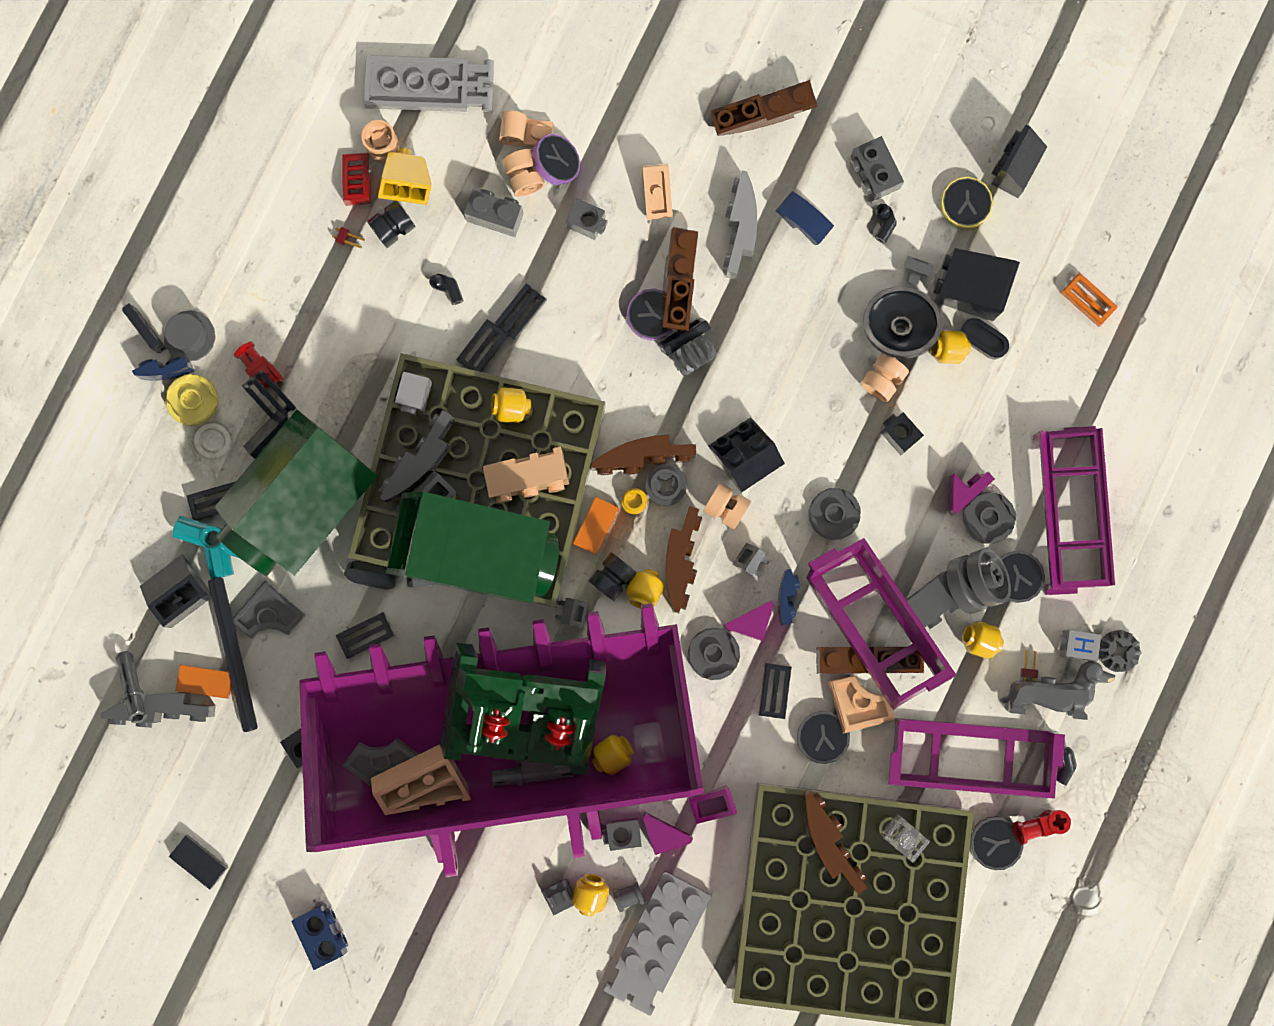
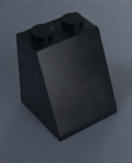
M955 248L950 255L946 254L941 269L945 271L942 279L938 278L935 283L933 293L937 295L934 302L993 322L1005 309L1020 262Z

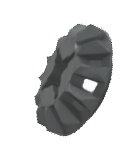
M662 464L649 472L645 483L646 492L651 500L662 506L674 505L684 497L687 490V480L684 473L678 467ZM673 476L671 486L675 493L665 490L659 494L662 485L657 478L667 481Z
M1123 630L1111 631L1100 641L1099 658L1102 664L1111 671H1130L1138 664L1139 657L1142 654L1139 646L1140 642L1136 640L1132 633ZM1117 644L1120 647L1129 646L1127 651L1124 652V659L1120 655L1111 656L1117 650Z

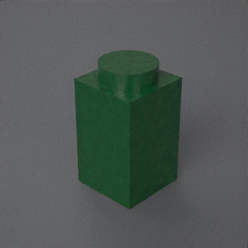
M296 409L214 507L226 521V525L216 537L231 552L264 576H268L277 564L295 576L378 475Z
M427 492L403 493L385 573L507 600L533 603L534 596L543 597L552 584L558 563L559 542L555 534L548 532L550 521Z

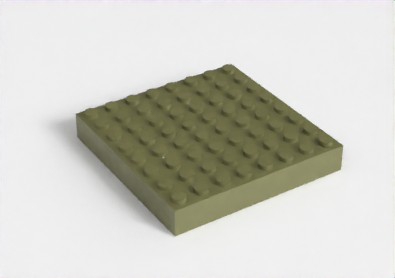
M400 353L371 470L378 477L365 491L348 557L387 567L398 512L395 508L401 502L402 497L387 503L380 499L382 493L379 490L387 478L391 479L395 472L393 469L394 463L400 455L404 456L407 451L416 457L418 452L415 449L419 441L423 437L427 438L431 431L429 428L431 420L436 414L440 415L443 410L455 419L442 440L451 448L434 472L438 473L457 491L453 499L550 521L548 532L555 534L559 542L557 568L547 593L543 597L534 596L533 603L557 608L606 408L605 401ZM403 372L419 375L431 380L432 386L424 413L417 411L416 415L401 412V407L395 403ZM500 388L523 390L526 394V399L531 400L530 414L525 415L521 423L498 421L495 415L491 414L493 393L497 394ZM561 447L569 484L564 485V490L549 493L548 489L539 490V495L523 498L522 494L512 496V501L496 503V499L491 500L489 498L483 466L513 458L516 460L530 457L529 454L539 453V455L553 452V448Z
M757 782L732 990L733 1003L908 1026H951L974 812L964 808ZM809 790L812 795L817 792L826 804L823 807L828 816L833 814L843 828L839 832L843 837L836 841L835 845L837 846L839 843L843 845L850 855L846 860L853 868L857 865L867 878L863 881L867 889L859 895L842 873L833 879L822 864L813 846L806 824L803 793Z

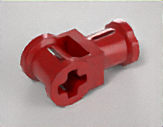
M252 341L243 344L235 351L234 357L240 359L246 366L245 372L248 374L249 379L263 369L274 383L284 380L274 365L264 356L261 357ZM262 377L258 380L266 390L270 388Z
M1046 810L1039 816L1030 818L1028 821L1022 823L1020 821L1014 822L1013 832L1019 844L1025 845L1028 843V840L1037 837L1068 832L1071 827V818L1062 810Z

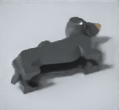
M1088 661L1080 666L1076 679L1071 683H1057V678L1041 677V681H1014L1010 685L1008 695L1000 698V702L1006 703L1005 710L1009 713L1025 714L1026 709L1022 705L1034 703L1056 712L1068 711V716H1072L1073 719L1088 720V715L1084 710L1094 699L1095 685L1097 683H1111L1115 680V675L1103 671L1102 665L1099 663Z

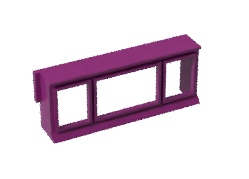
M1096 426L1066 427L1061 431H1039L1033 435V440H1039L1049 562L1050 584L1045 585V595L1078 594L1077 588L1115 586L1103 428L1096 429ZM1090 437L1092 466L1054 468L1052 439ZM1093 475L1098 540L1060 542L1055 477ZM1099 548L1101 580L1063 582L1061 550Z
M865 538L839 552L834 548L808 563L810 567L806 577L892 710H895L926 690L930 692L956 677V673ZM855 557L871 583L838 601L822 575ZM874 590L878 591L912 642L911 645L880 663L843 609ZM918 651L934 676L900 695L884 670Z
M895 718L893 752L890 755L888 784L1055 799L1057 766L1063 767L1065 734L1043 730ZM904 731L932 734L929 775L901 773ZM941 734L1006 740L1003 782L938 776ZM1015 741L1045 743L1042 785L1012 783Z

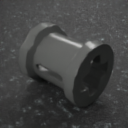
M638 881L633 882L632 886L620 890L612 889L619 913L623 912L626 907L638 903L640 905L645 904Z

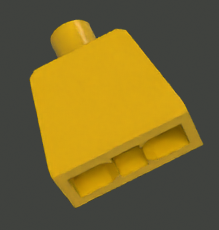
M400 148L397 153L389 152L381 178L378 198L427 205L432 183L425 158L412 155L411 150L408 148Z

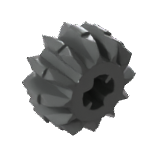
M700 335L674 352L672 360L676 369L683 376H688L714 359L717 352L711 340L706 335Z

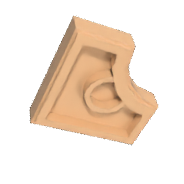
M855 675L828 682L843 733L895 720L892 709L885 697L868 692L859 684Z

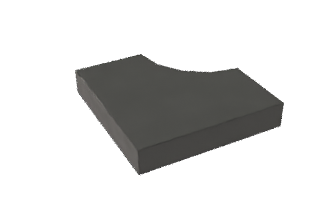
M264 581L233 617L234 625L249 638H253L259 632L268 629L279 630L289 635L306 614L271 584Z
M398 738L391 744L383 747H369L359 742L342 766L372 787V777L419 755V753Z

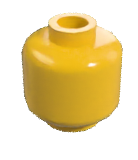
M941 330L937 342L930 349V353L938 363L960 364L970 354L971 343L962 331Z
M500 388L497 394L493 393L491 414L495 415L498 421L521 423L525 415L530 414L531 400L526 399V394L523 390Z
M651 569L637 571L626 589V596L629 598L631 605L639 609L644 604L652 603L653 607L657 605L664 589V584L658 578L659 574Z
M976 621L968 625L962 635V643L966 651L985 659L995 656L996 653L1002 650L1004 645L1000 629L982 621Z
M610 735L594 747V759H592V762L599 772L602 773L604 771L608 775H615L632 762L633 748L623 736Z
M585 874L576 881L572 904L579 910L580 914L594 916L595 913H600L605 909L609 886L604 882V878L596 874Z

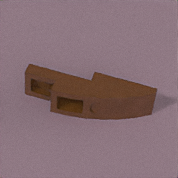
M810 80L761 97L757 94L711 110L710 112L717 136H723L780 123L795 118V114L816 108L818 105Z
M676 227L671 229L662 295V327L682 331L689 330L698 231Z
M669 435L640 438L604 453L591 463L592 471H597V475H612L613 470H623V474L627 475L639 474V470H644V459H649V463H665V459L675 458L677 463L691 462V458H696V444L670 445Z
M689 506L682 531L671 529L666 553L665 573L667 591L673 612L679 614L680 609L686 610L690 595L685 594L688 584H694L697 570L693 569L694 562L684 560L685 555L691 557L695 544L694 541L690 540L693 530L698 532L702 516H698L699 509Z
M816 647L817 674L868 673L852 647ZM869 647L879 663L906 648ZM916 651L884 671L885 673H924V660Z
M809 790L803 793L806 824L813 846L822 864L833 879L842 873L859 895L867 889L863 883L867 878L857 865L853 868L846 860L850 855L841 843L837 846L835 845V842L843 837L839 832L843 828L833 814L831 816L826 814L823 810L826 804L817 792L812 795Z

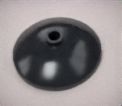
M896 286L879 292L869 301L864 312L863 328L866 337L878 351L894 358L908 359L926 353L935 345L942 329V316L937 304L924 292L911 287ZM901 328L904 332H897L896 329Z

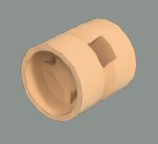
M373 120L363 128L362 142L369 156L374 161L386 163L388 153H397L400 149L398 138L393 127L388 122Z
M531 149L513 152L502 160L506 175L512 177L509 183L516 197L530 195L545 186L544 179L535 169L537 164L535 159L532 158L533 150Z
M881 353L873 364L874 371H868L860 385L875 398L888 402L896 391L895 384L900 385L909 371L895 358Z
M719 483L703 512L714 519L722 518L724 525L735 530L752 501L740 494L734 496L732 489ZM728 504L733 510L725 508Z

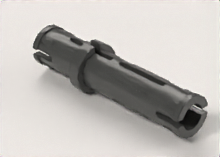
M123 651L116 655L124 692L122 700L127 705L129 721L140 723L147 718L143 704L145 696L139 686L133 654L129 651Z
M554 764V771L522 773L521 765H516V768L492 770L493 787L518 784L519 787L523 786L524 783L574 778V774L570 773V766Z

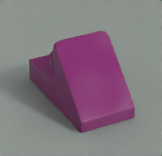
M978 472L966 482L969 485L967 487L955 473L950 475L948 513L951 516L957 514L993 482L995 478L989 472L980 475Z

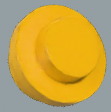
M638 488L628 489L622 496V507L630 514H639L647 506V496Z

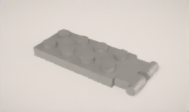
M366 55L364 107L372 109L467 112V107H482L483 112H492L493 89L484 87V84H493L494 60L486 59L484 64H469V59Z
M664 870L615 965V968L619 969L613 983L607 981L603 991L623 1002L628 993L633 995L630 1006L651 1016L655 1009V1006L651 1003L657 991L663 993L712 895Z

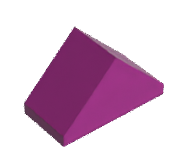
M771 600L723 626L725 630L763 641L774 604Z
M727 785L688 798L697 824L738 814Z
M647 812L644 813L643 820L655 855L692 842V835Z

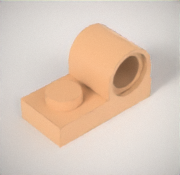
M504 111L502 113L499 142L500 144L534 148V145L543 136L553 134L554 124L550 121L527 119V116L521 112Z
M668 163L642 166L647 220L673 217Z

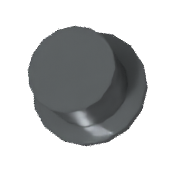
M192 310L182 311L171 317L166 324L163 334L164 344L169 353L175 357H184L189 361H198L207 356L213 348L216 339L215 328L210 319L202 313Z

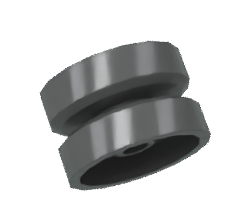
M986 547L972 552L970 555L950 560L946 574L948 587L956 604L964 612L973 614L987 609L988 606L994 607L1008 601L1011 593L1009 575L1003 561L994 550Z

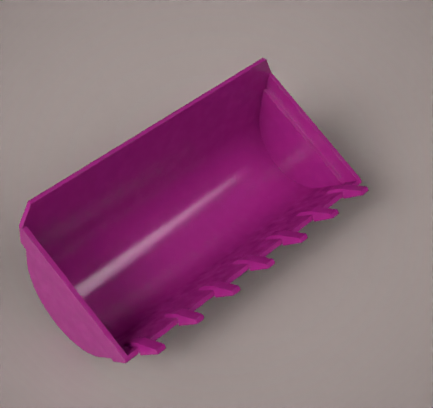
M651 603L641 605V629L605 635L598 611L587 613L586 638L551 643V637L544 619L533 621L534 645L498 650L490 628L478 629L480 653H477V668L519 673L521 678L523 675L530 674L585 682L589 659L605 662L606 675L587 775L574 774V778L524 783L523 786L519 787L518 784L493 787L492 770L516 768V765H521V763L516 764V760L462 753L461 761H454L468 785L471 800L446 801L445 805L439 806L436 803L419 806L420 809L389 815L383 813L373 796L372 787L342 765L359 742L369 747H383L391 744L398 738L419 754L439 745L454 657L444 658L435 635L424 637L426 661L390 666L381 644L378 643L369 645L372 669L336 674L326 651L315 653L314 658L318 677L299 680L306 852H322L430 836L438 863H443L444 873L447 878L458 876L454 834L456 831L567 815L572 852L575 859L585 857L580 813H587L591 839L599 840L603 839L599 810L703 794L704 789L677 624L659 627L657 616ZM470 706L468 707L466 724H472L474 711H472ZM522 711L520 724L527 723L529 711ZM573 721L572 726L575 729L576 723ZM610 735L623 736L633 748L632 762L615 775H608L604 771L602 773L599 772L592 762V759H594V747Z

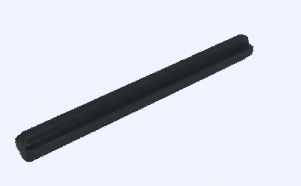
M217 577L208 580V586L243 732H250L258 728L224 579Z

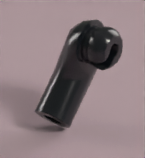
M882 203L876 207V214L881 227L875 239L880 243L886 244L897 225V220L892 208Z
M439 273L430 277V286L433 289L448 293L452 305H457L464 301L456 279Z

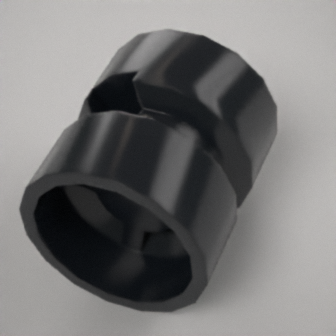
M395 200L384 208V214L377 213L367 220L371 229L386 248L398 241L399 234L405 236L416 228L408 214L398 201Z
M611 552L602 563L603 569H597L588 581L615 602L623 592L622 585H628L637 572Z

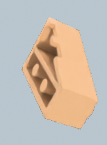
M561 447L553 448V452L539 455V453L529 454L530 457L516 460L513 458L483 466L489 498L491 500L496 499V503L512 501V496L522 494L523 498L539 495V490L548 489L549 493L564 490V485H568L569 480Z
M440 744L371 778L373 796L385 815L420 809L419 806L429 804L445 805L446 801L471 800L468 785L454 760L444 759Z

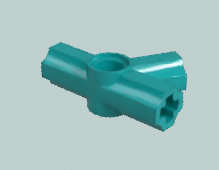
M179 516L175 522L172 537L204 547L210 579L234 575L231 556L239 557L220 541L214 546L209 541L210 534L214 531L219 533L222 528Z

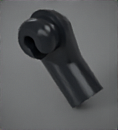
M1064 746L1063 767L1059 770L1056 781L1067 786L1077 768L1074 751L1070 747L1066 748Z

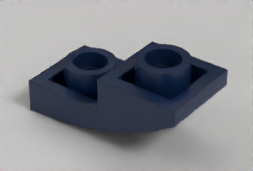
M794 191L790 192L775 210L792 228H798L814 245H819L834 227L819 210Z
M176 357L167 361V366H164L156 359L145 360L139 363V368L132 370L134 376L141 380L160 381L178 378L195 370L189 360L184 357Z
M792 569L784 571L779 587L778 613L780 626L793 623L792 617H796L793 601L788 602L787 597L797 595V589H800L797 573L793 574Z

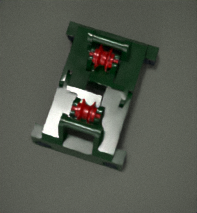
M456 643L440 738V747L444 759L461 761L462 753L518 761L527 760L529 757V762L570 766V773L587 775L606 675L605 662L589 659L585 682L530 674L523 675L521 678L519 673L477 668L478 656L473 644ZM469 706L474 711L472 724H466ZM522 711H529L526 724H520ZM573 721L576 723L575 729L572 726Z

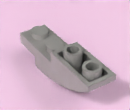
M742 170L740 178L735 177L731 192L736 193L734 203H728L725 217L730 218L728 226L738 228V230L732 229L729 244L734 246L732 254L726 253L723 269H728L726 277L735 280L742 255L751 258L753 256L758 224L755 193L748 172Z

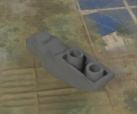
M442 410L440 415L436 414L429 425L430 433L427 438L423 437L419 441L415 449L418 452L416 457L406 451L404 456L400 455L393 466L394 474L391 479L387 478L383 482L379 490L382 493L380 499L390 503L402 497L403 493L413 490L431 470H435L451 448L442 440L455 420L452 415Z
M191 693L146 695L143 704L147 718L143 722L136 723V726L152 728V723L161 722L162 713H164L163 718L179 719L180 715L190 716V721L206 722V717H215L216 706L190 704ZM123 702L102 712L101 718L110 719L109 724L126 725V721H129L127 705Z

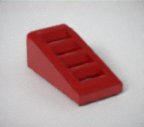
M368 153L342 154L343 202L346 206L371 204ZM363 160V165L349 166V161ZM363 170V174H349V171ZM350 180H363V183L350 184ZM363 189V193H351L350 190Z

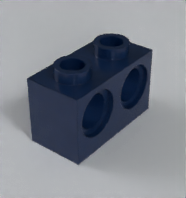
M326 903L291 921L313 970L344 956L348 952L346 949L348 947L347 939L343 932H338L335 922H337L336 915L331 907L327 908ZM316 916L321 919V929H315L311 926V917ZM323 941L332 943L334 947L332 954H327L323 951Z

